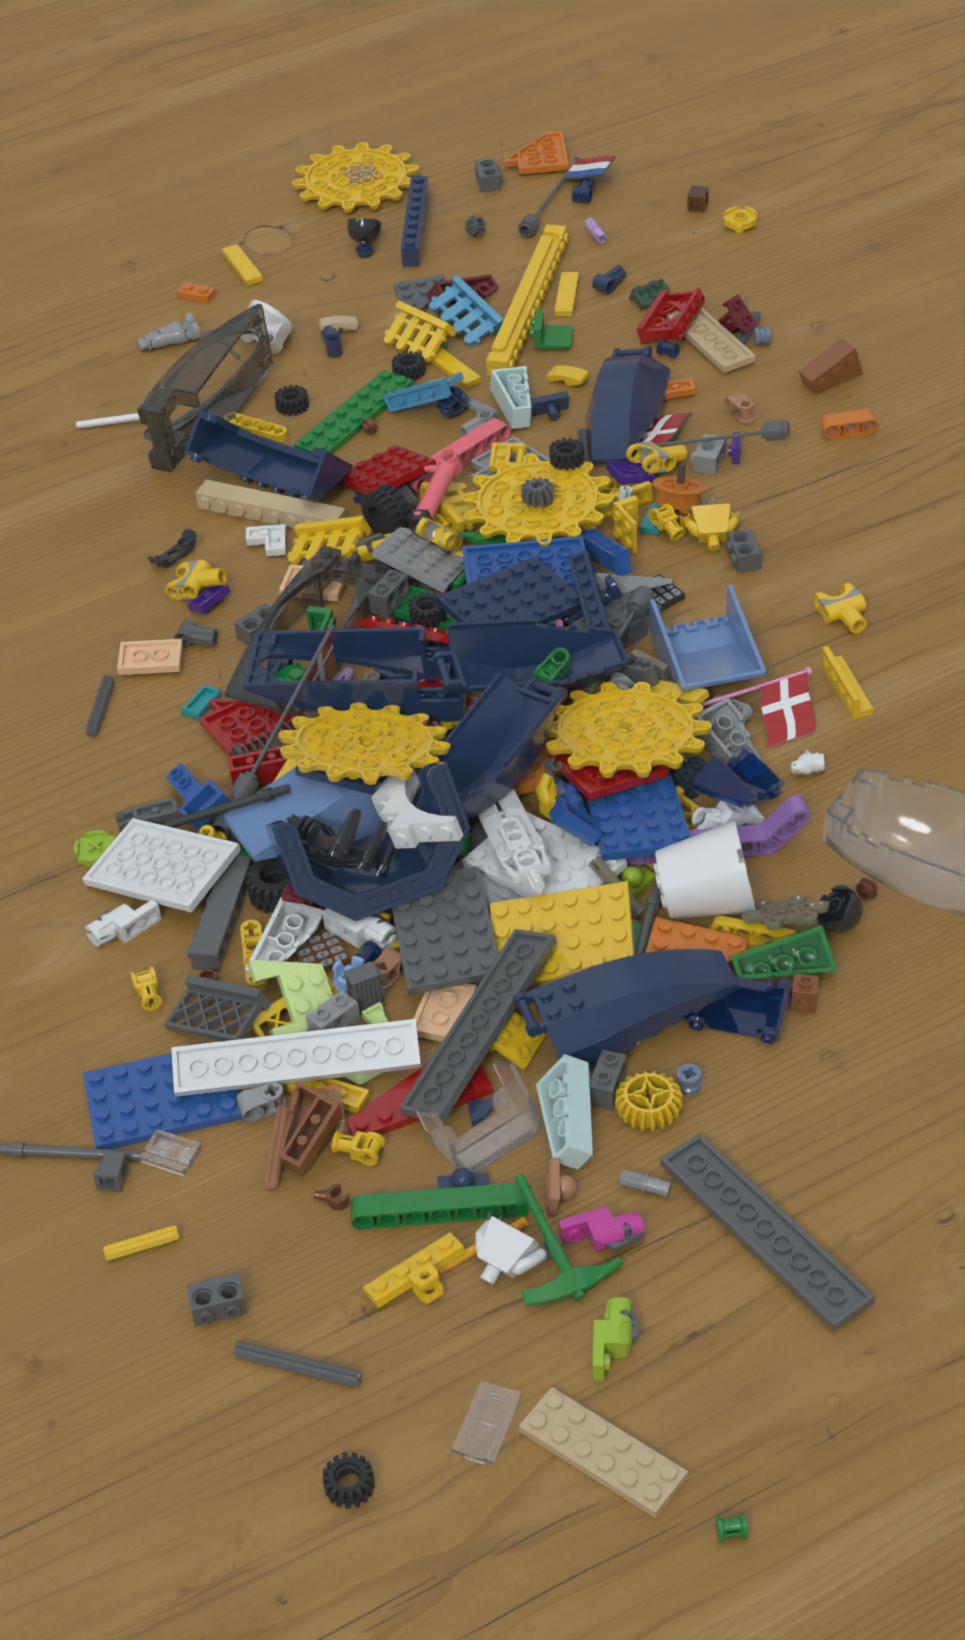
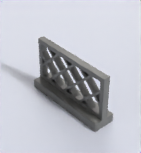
M188 975L184 981L188 988L164 1023V1026L169 1030L220 1041L239 1040L244 1038L259 1012L269 1009L271 1002L263 991L258 988ZM192 996L198 997L197 1001L187 1005ZM216 1001V1004L205 1009V1004ZM230 1004L234 1005V1008L223 1013L222 1008ZM200 1007L201 1011L190 1017L189 1012ZM252 1008L248 1014L241 1017L240 1012ZM216 1011L219 1012L218 1016L208 1020V1015ZM237 1015L236 1020L226 1024V1019ZM186 1016L185 1020L175 1023L179 1017ZM203 1018L204 1023L193 1027L192 1023ZM220 1022L222 1023V1027L211 1031L210 1027ZM240 1026L235 1035L229 1034L228 1031Z

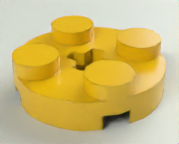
M735 206L724 212L723 225L733 229L736 233H743L745 230L757 226V212L753 208L744 206V209H739V206Z

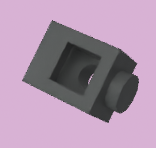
M105 1151L103 1161H99L97 1171L93 1173L97 1190L122 1192L129 1170L125 1153Z

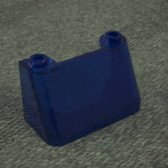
M746 746L737 757L732 756L727 763L724 762L725 759L720 754H715L694 777L689 786L700 794L740 808H749L753 804L777 798L782 792L780 788L785 783Z
M735 977L739 984L738 990L711 1005L708 1004L695 1014L691 1012L683 1017L684 1022L689 1025L688 1028L692 1030L703 1031V1028L760 1038L761 1042L775 1044V1041L781 1039L791 1004L792 982L788 979L779 978L778 983L774 984L773 980L770 979L767 982Z

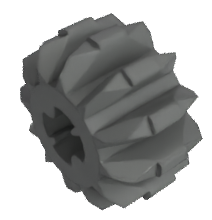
M533 477L532 480H526V483L522 484L521 488L523 503H526L528 507L533 506L534 508L539 506L543 508V505H550V502L554 501L553 483L549 482L547 478L542 479V477L538 479Z

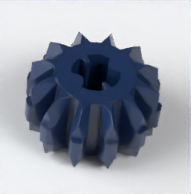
M458 386L450 387L451 396L437 400L436 406L443 416L454 418L455 415L459 416L460 412L464 411V407L468 406V397Z

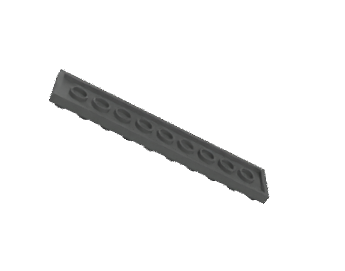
M514 929L399 1107L402 1115L440 1123L445 1121L516 1008L513 996L518 992H526L557 943L555 935Z
M700 1133L660 1159V1165L833 1331H836L874 1304V1295Z

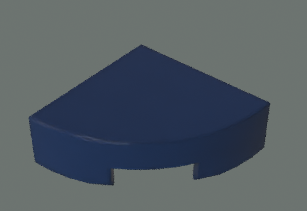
M492 1098L468 1101L472 1126L484 1122L483 1119L492 1112Z

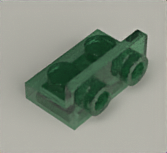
M663 279L652 280L646 285L634 287L629 300L630 302L635 301L640 310L651 307L661 290H668V293H671Z

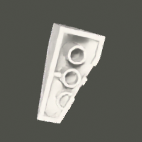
M281 897L250 960L285 962L316 931L323 917L322 912L324 910L305 904L284 902ZM247 965L245 968V972L250 973Z

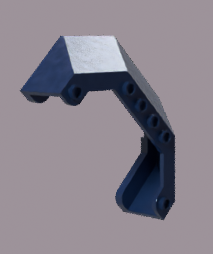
M203 410L198 412L184 451L185 454L191 456V461L200 464L201 461L239 475L242 481L250 483L253 480L256 481L255 485L266 488L268 485L271 486L272 491L281 494L282 491H285L289 497L298 498L300 496L309 501L312 499L320 500L353 467L352 464L328 451L314 447L312 453L263 436L260 438V436L252 434L248 430Z
M436 761L421 768L419 780L423 792L416 808L429 814L456 816L463 837L460 841L419 842L416 848H396L389 871L383 878L376 876L378 872L375 868H371L369 872L358 867L355 869L333 868L307 857L305 852L307 844L301 841L298 830L293 824L282 820L266 824L265 827L272 846L294 893L349 919L358 921L442 889L448 873L460 852L464 838L470 830L447 762ZM387 831L379 852L384 851L391 838ZM374 834L352 841L351 846L368 845Z

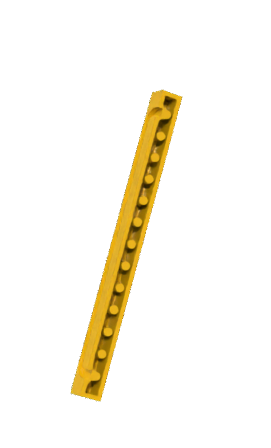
M546 224L543 235H541L492 345V352H489L486 359L487 376H491V370L515 367V361L519 359V352L523 350L524 340H527L528 331L532 327V317H535L536 310H540L541 301L545 298V291H548L549 282L553 280V273L557 271V263L561 261V254L565 252V245L569 243L567 226Z

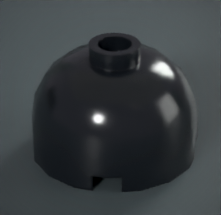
M356 218L347 220L348 234L351 239L359 242V245L361 243L369 244V242H374L380 236L382 221L361 218L358 222H356Z
M839 885L831 888L833 892L828 896L824 894L819 901H828L830 906L827 912L819 913L817 919L818 923L826 930L841 934L850 931L859 923L863 907L861 899L848 886Z

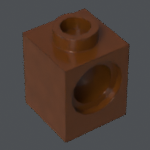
M691 187L687 196V211L705 212L709 202V187Z

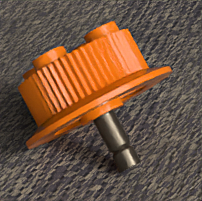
M686 463L678 464L677 477H660L653 480V486L658 489L657 503L660 504V507L665 503H669L673 509L685 514L691 512L692 506H699L700 495L708 490V486L701 481L685 477Z

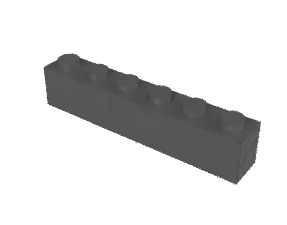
M237 855L212 886L211 895H208L206 898V909L200 915L199 928H196L194 931V942L188 948V959H191L193 969L220 971L248 892L246 873H248V868L253 866L251 856Z

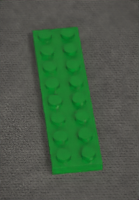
M384 369L294 443V448L312 453L313 448L316 447L334 454L363 429L361 427L363 418L371 417L374 420L388 408L383 397L384 394L414 385L413 380Z

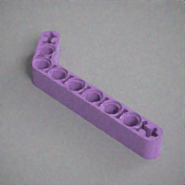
M800 795L791 796L761 824L737 826L743 855L772 854L784 845L810 820L811 816L805 799ZM713 828L689 830L692 837ZM656 855L625 858L629 865L657 863Z

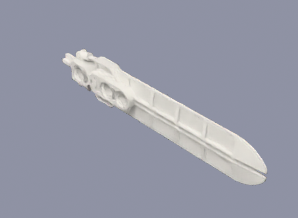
M513 788L497 802L501 809L500 812L496 805L493 804L488 809L477 814L502 869L506 870V874L511 879L512 884L521 883L523 888L530 886L533 892L536 891L537 894L542 893L541 889L545 888L544 875L552 872L550 859L546 856L544 844L539 834L536 833Z

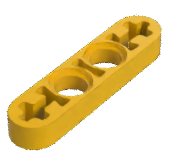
M235 412L224 416L225 420L250 431L252 434L260 436V438L263 436L279 443L288 439L287 428Z
M716 916L710 927L712 930L748 937L747 944L754 946L797 932L788 928L769 930L762 923L747 924L744 920L726 916ZM740 929L746 930V931H748L750 934H744V933L740 932L739 930H740ZM762 934H768V935L772 936L773 938H772V939L765 938Z
M247 920L240 927L245 968L254 950H248V947L257 945L262 936L261 924L256 920ZM250 930H253L254 936H251V937H250V935H249V931H250ZM245 972L248 987L258 988L263 992L268 988V980L253 983L251 974Z

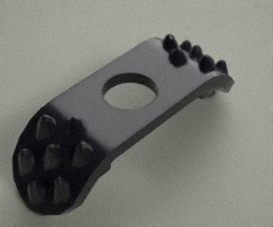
M192 529L184 530L176 545L161 556H148L147 559L151 564L156 563L158 567L162 565L166 568V566L172 565L194 548L197 540L196 533ZM179 552L175 556H169L171 553Z

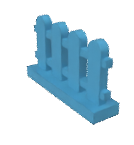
M458 275L452 278V287H445V292L437 298L433 296L429 304L431 312L435 313L440 310L443 312L441 320L447 323L451 321L455 323L453 328L457 330L456 335H460L463 332L466 334L464 343L467 346H472L475 343L479 345L481 339L490 333L492 335L495 331L499 332L504 321ZM453 300L457 302L450 308L446 307ZM467 311L468 314L464 316L462 319L459 320L457 318L462 313ZM478 322L480 325L471 331L469 328Z
M460 372L449 378L444 376L437 380H429L422 384H415L384 394L383 397L389 412H394L448 398L452 395L449 387H452L455 383L464 379Z

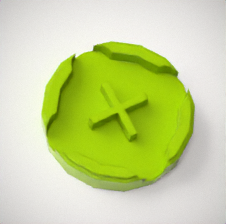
M102 830L83 834V838L80 840L78 838L73 847L76 860L82 865L92 867L116 837Z

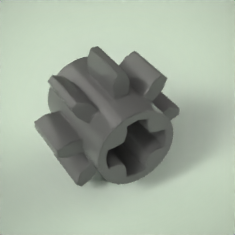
M472 215L465 221V230L471 236L475 234L476 237H479L486 231V222L480 216L476 218L475 215Z

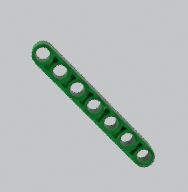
M517 1183L365 1194L351 1199V1225L359 1230L487 1220L489 1212H493L496 1219L501 1215L503 1219L525 1216L529 1212V1207L522 1193H520Z

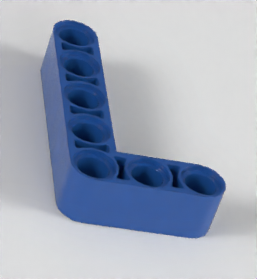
M596 529L582 530L581 536L584 539L585 549L589 552L591 559L616 575H626L633 571L630 551Z

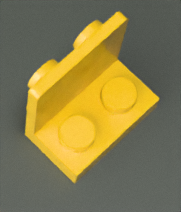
M633 495L614 502L612 516L614 519V536L634 555L637 554L639 504L638 498Z
M513 1011L489 1051H498L520 1069L524 1070L544 1039L545 1033L535 1037L528 1036L524 1018L516 1011Z

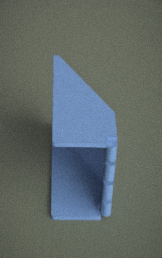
M732 584L727 585L726 615L712 618L711 623L709 619L693 621L692 626H689L688 622L672 625V630H669L668 626L664 627L655 600L650 599L649 628L652 643L658 659L669 665V674L682 691L767 675Z
M295 768L265 787L273 789L288 784L290 793L277 796L269 802L261 801L231 810L224 815L225 823L254 861L277 857L265 825L277 820L288 822L286 819L287 817L291 818L292 814L301 818L304 815L331 826L334 832L338 834L349 813L354 808H357L362 813L353 841L374 834L382 821L371 799L373 795L295 775ZM301 839L303 843L307 844V841Z

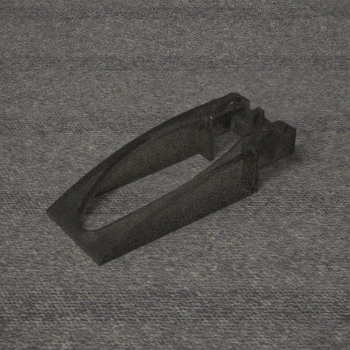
M256 304L238 314L195 344L171 366L138 406L137 413L141 424L148 425V428L143 433L144 438L152 441L153 445L148 454L152 469L172 473L185 455L184 451L199 410L212 413L230 422L235 418L236 413H239L272 368L274 362L262 304ZM243 334L257 335L259 341L255 351L214 396L200 407L198 393ZM178 405L199 408L189 417L172 427L170 415Z
M323 545L286 586L256 631H290L306 613L308 606L324 608L323 591L332 581L356 587L349 610L338 629H365L366 627L358 626L359 618L368 619L369 615L378 617L377 614L370 612L368 592L390 569L395 571V568L378 559L373 564L361 562L360 555L354 553L350 558L341 557V550ZM255 632L225 690V697L283 713L287 704L244 690V681L255 640ZM335 663L326 681H331L345 664ZM291 706L287 715L293 717L301 716L306 709Z

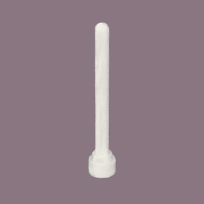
M156 406L155 409H151L148 412L76 422V427L81 429L152 418L153 420L164 421L165 416L163 406Z

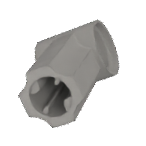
M490 408L478 410L477 417L459 427V433L462 437L494 418L493 410Z

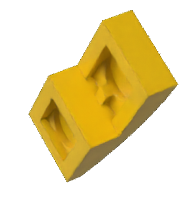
M559 365L554 366L546 376L549 382L564 380L566 386L582 385L590 373L578 367Z

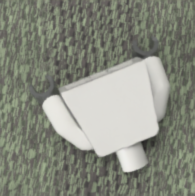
M493 1212L488 1213L487 1221L475 1233L477 1257L487 1264L480 1278L491 1285L495 1284L500 1273L513 1279L516 1275L523 1274L544 1260L552 1261L554 1259L548 1250L546 1241L543 1242L542 1248H539L540 1245L533 1238L504 1223L502 1215L496 1219Z

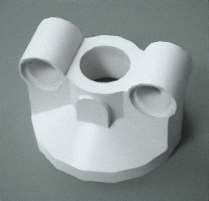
M258 300L250 302L244 316L234 326L235 332L243 342L249 343L255 340L264 345L271 354H277L282 350L284 341L294 328L292 323L282 313Z

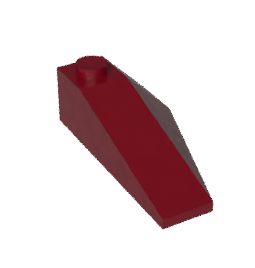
M491 274L461 278L482 299L499 289ZM452 280L435 282L427 294L429 301L431 302L433 296L437 298L444 293L445 287H452ZM453 300L446 307L450 308L457 302Z

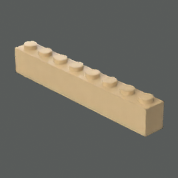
M207 479L196 491L197 504L200 509L275 525L285 524V527L294 528L299 523L346 518V510L342 507Z

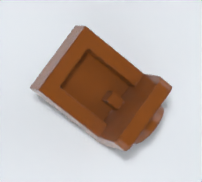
M794 975L792 1011L816 1013L818 976Z

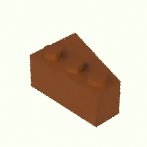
M840 339L799 370L803 385L815 394L864 374L856 348L844 339Z
M297 1081L278 1157L282 1166L304 1177L340 1120L343 1112L339 1103Z

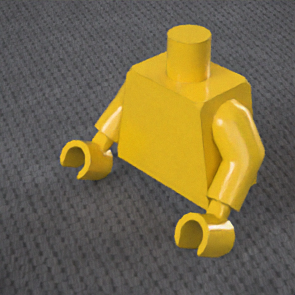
M730 504L692 506L691 515L690 513L686 517L679 515V522L681 527H685L692 536L697 537L699 543H708L710 551H717L720 549V542L727 541L728 533L734 532L740 522L741 512L732 513Z

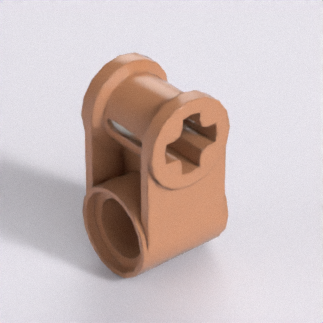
M744 392L725 398V407L728 413L733 415L740 424L748 425L755 421L752 410L754 402Z
M390 947L385 948L382 954L372 963L382 973L383 981L380 984L383 986L384 991L390 989L400 976L404 974L400 951Z

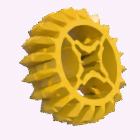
M644 1070L643 1074L640 1075L635 1072L633 1078L626 1076L625 1082H620L619 1089L615 1093V1107L618 1110L619 1118H623L625 1124L631 1123L633 1129L639 1126L642 1132L645 1128H650L653 1132L655 1127L663 1130L665 1124L672 1125L673 1119H678L679 1112L682 1109L683 1095L678 1083H674L673 1077L666 1078L665 1072L657 1075L655 1070L652 1073H647Z

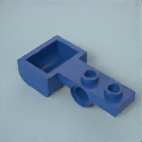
M182 763L173 768L165 777L186 801L178 809L183 815L231 801L211 779L202 785ZM217 815L192 822L191 825L199 831Z
M561 780L556 786L559 797L549 812L550 819L554 825L588 846H593L602 836L598 821L587 813L583 803L584 799L581 797L579 790L571 782L567 784Z

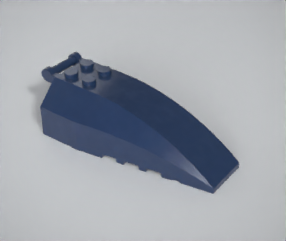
M675 949L637 954L574 970L531 987L529 992H518L513 996L515 1005L520 1008L526 1023L525 1029L528 1036L535 1037L548 1032L558 1059L566 1054L588 1062L589 1069L596 1067L602 1049L624 1054L636 1047V1043L648 1036L652 1038L658 1035V1031L667 1025L672 1024L674 1026L679 1023V1019L691 1012L695 1014L708 1004L711 1005L738 990L739 984L722 951ZM535 1003L536 1009L540 1012L543 1021H535L528 1004Z

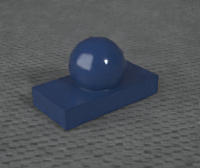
M465 1167L457 1168L452 1172V1175L438 1176V1189L489 1185L488 1172L473 1173L472 1170Z

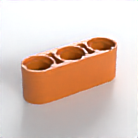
M870 409L828 414L820 420L823 433L830 440L872 434L879 427L878 421Z

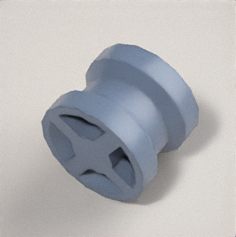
M769 326L764 328L754 327L755 346L761 343L770 344Z
M688 1063L678 1068L677 1083L682 1094L694 1095L701 1090L702 1072L697 1065Z

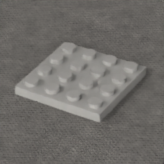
M404 527L396 529L372 553V557L442 593H445L455 579L465 571L462 556L453 555L448 550L430 543L424 537L416 536L410 529Z

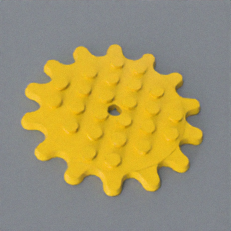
M366 142L358 143L354 149H345L341 145H335L331 148L332 153L330 155L312 154L310 156L312 165L296 167L297 174L303 176V178L293 180L292 185L295 189H306L300 193L302 201L319 200L318 206L321 210H327L335 205L342 206L346 213H351L355 207L362 205L375 210L380 207V202H383L384 199L399 201L403 195L400 189L410 187L411 177L408 176L416 175L419 166L416 164H405L410 160L409 153L391 154V145H383L378 149H370L369 144ZM349 172L356 173L354 175H351V173L349 174V176L347 175V173ZM362 173H368V174H369V175H367V176L361 177V176H362ZM360 179L361 182L353 183L352 181Z
M529 453L523 457V462L519 465H511L507 461H498L495 463L497 471L495 475L474 476L473 483L480 490L464 493L462 501L465 505L476 507L465 512L464 518L470 524L485 523L480 528V534L483 538L489 539L496 535H505L507 543L533 539L537 540L540 546H548L552 538L556 536H581L582 531L579 526L583 524L600 525L604 516L596 511V509L611 506L614 497L611 494L599 492L609 486V477L589 476L594 467L593 463L584 462L583 465L580 464L579 468L575 466L574 470H571V468H568V471H565V468L558 470V467L555 469L553 465L551 466L550 460L541 461L536 454ZM533 477L536 479L540 477L542 479H549V482H552L554 486V501L550 502V505H543V508L540 506L536 508L533 506L528 507L521 498L522 484L526 483V480H532ZM543 539H549V540L546 541V542L540 541V540H543Z
M605 682L601 684V691L599 693L588 694L582 690H575L570 693L573 704L558 706L554 719H557V721L552 723L548 736L557 739L548 742L546 748L552 755L570 754L571 756L567 761L573 770L594 765L599 767V771L604 778L613 777L619 770H632L638 777L645 778L650 775L652 766L665 765L672 769L680 768L683 763L681 753H701L705 742L695 738V736L708 734L712 724L708 721L693 719L701 715L703 706L699 703H678L681 692L677 689H669L663 693H653L650 691L649 683L638 682L632 689L622 690L615 683Z
M356 702L352 703L350 709L346 711H338L332 707L323 706L318 708L319 717L292 718V723L297 730H282L278 733L282 743L291 744L280 748L283 758L301 759L297 762L299 771L303 773L316 770L326 771V775L331 782H339L343 778L348 777L350 779L361 778L365 784L374 785L379 777L388 775L395 776L400 780H409L412 777L413 768H422L425 765L439 761L437 757L432 755H446L451 748L450 743L437 741L445 738L447 733L445 727L425 726L429 720L427 714L401 715L400 707L397 705H387L381 710H371L367 708L366 704Z

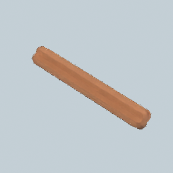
M279 1105L276 1111L264 1181L267 1189H277L279 1187L282 1164L278 1154L290 1114V1107L287 1105Z

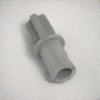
M627 1169L622 1170L619 1182L623 1185L641 1189L642 1193L648 1191L665 1196L666 1198L669 1195L672 1181L652 1177L650 1173L644 1175Z

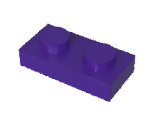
M223 585L207 588L188 603L190 611L208 612L213 605L222 601L231 592L229 586Z

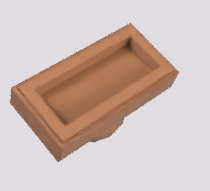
M551 1157L545 1172V1212L549 1215H556L560 1199L570 1200L577 1193L578 1185L571 1176L560 1175V1158Z

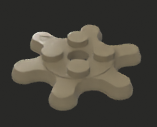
M794 895L789 897L788 900L778 902L759 900L754 903L757 910L742 913V918L747 924L764 922L769 930L783 928L785 924L792 923L794 925H811L816 923L819 913L828 911L830 903L828 901L806 902L807 897L805 895Z

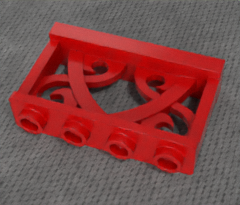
M696 288L695 291L668 293V290H661L636 328L640 343L648 344L650 340L664 339L681 341L705 303V296L702 294L701 288ZM675 310L680 312L679 315L667 321L665 320V316Z

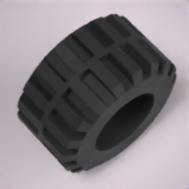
M383 484L362 498V514L369 527L376 534H390L399 527H409L406 517L411 508L402 493L395 487Z
M278 857L255 861L253 866L248 868L246 883L252 906H255L258 911L263 910V913L268 914L272 912L273 914L281 898L282 891L289 883Z

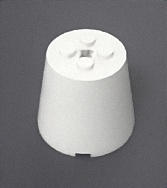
M735 821L655 851L657 863H654L656 881L661 892L663 908L668 909L670 919L735 915L756 910Z

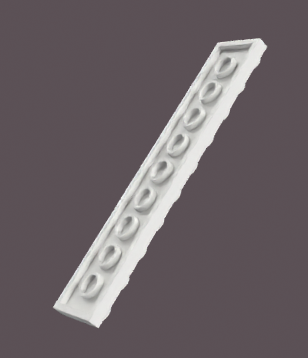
M416 1019L171 1047L175 1097L253 1088L270 1082L286 1084L297 1081L303 1082L421 1068Z

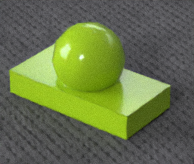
M641 865L636 867L629 866L622 871L620 881H628L630 892L636 898L656 881V875Z

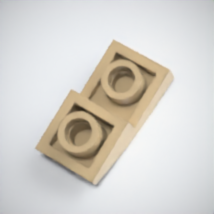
M330 316L318 321L320 330H323L325 326L331 325L333 328H336L337 333L339 327L346 331L357 330L358 327L357 319L353 316Z

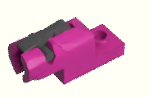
M608 1206L558 1221L559 1237L562 1244L577 1242L588 1237L594 1251L607 1248L616 1251L645 1238L643 1233L645 1231L644 1224L638 1212L617 1215L613 1218Z

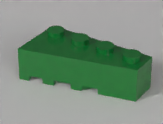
M819 924L728 955L735 977L738 980L838 971L823 927Z

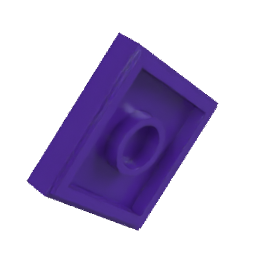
M624 461L607 462L606 464L607 471L618 484L643 483L646 481L653 483V480L656 479L653 473L643 470L642 463Z

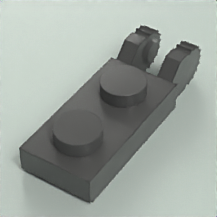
M172 797L131 807V809L118 812L115 818L119 822L118 829L122 832L132 818L156 824L178 818L180 815L175 798Z

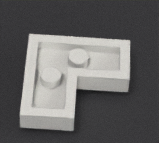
M285 524L246 527L247 546L265 544L266 556L286 555Z

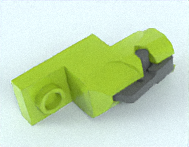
M624 1297L611 1298L606 1302L603 1320H594L593 1381H605V1370L610 1371V1358L627 1357L632 1341L639 1338L634 1305H632L630 1299Z

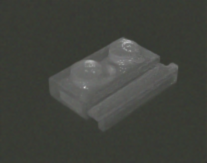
M157 1129L145 1146V1151L139 1157L142 1163L185 1176L186 1170L192 1166L202 1148L201 1143Z

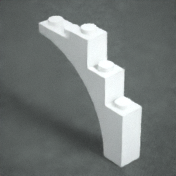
M414 768L412 777L409 780H400L395 776L388 775L371 797L378 815L383 821L388 823L387 832H389L395 848H416L419 842L460 841L463 837L456 816L429 814L412 805L415 792L420 785Z

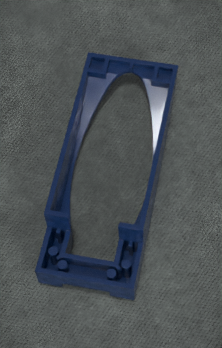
M425 627L336 629L334 632L332 631L335 663L359 665L412 676V679L305 681L292 706L318 712V708L323 706L332 707L338 711H346L350 709L352 703L356 702L366 704L367 708L371 710H381L387 705H397L400 707L401 715L410 716L424 713L429 716L428 722L434 720L436 722L460 721L466 714L467 693L460 691L445 693L442 687L421 688L420 678L424 680H442L438 666L434 663L432 656L439 651H449L448 647H428ZM328 630L256 631L244 681V690L288 704L299 682H282L262 666L263 661L267 659L311 661ZM446 663L451 680H455L456 676L451 663Z

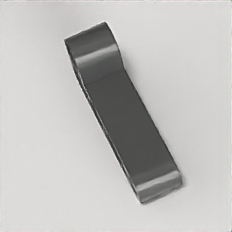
M626 654L629 661L628 665L616 671V673L628 676L635 683L647 682L650 684V687L660 682L655 661ZM611 675L605 677L606 679H612Z

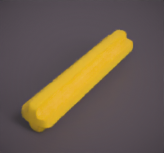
M171 1225L105 1245L103 1252L106 1260H113L178 1240L179 1232L176 1225Z

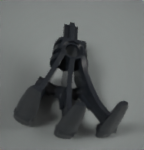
M354 808L349 813L338 834L334 832L331 826L307 815H304L302 818L295 814H292L291 818L287 817L286 821L297 828L300 838L307 841V847L305 848L307 857L333 868L355 869L358 867L366 872H369L371 868H375L378 872L376 876L381 878L389 871L390 863L396 851L391 838L384 851L379 852L387 831V822L383 820L380 822L368 845L351 846L362 813L357 808Z

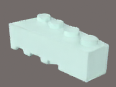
M527 366L491 370L490 390L512 429L530 427L531 400Z
M564 1054L538 1081L536 1088L552 1157L560 1158V1164L578 1170L593 1155L589 1065L586 1061Z

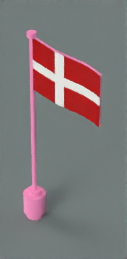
M805 667L803 671L701 703L702 706L722 701L727 697L732 698L760 689L761 711L767 731V748L815 732V715L808 693L807 676L812 675L810 667Z

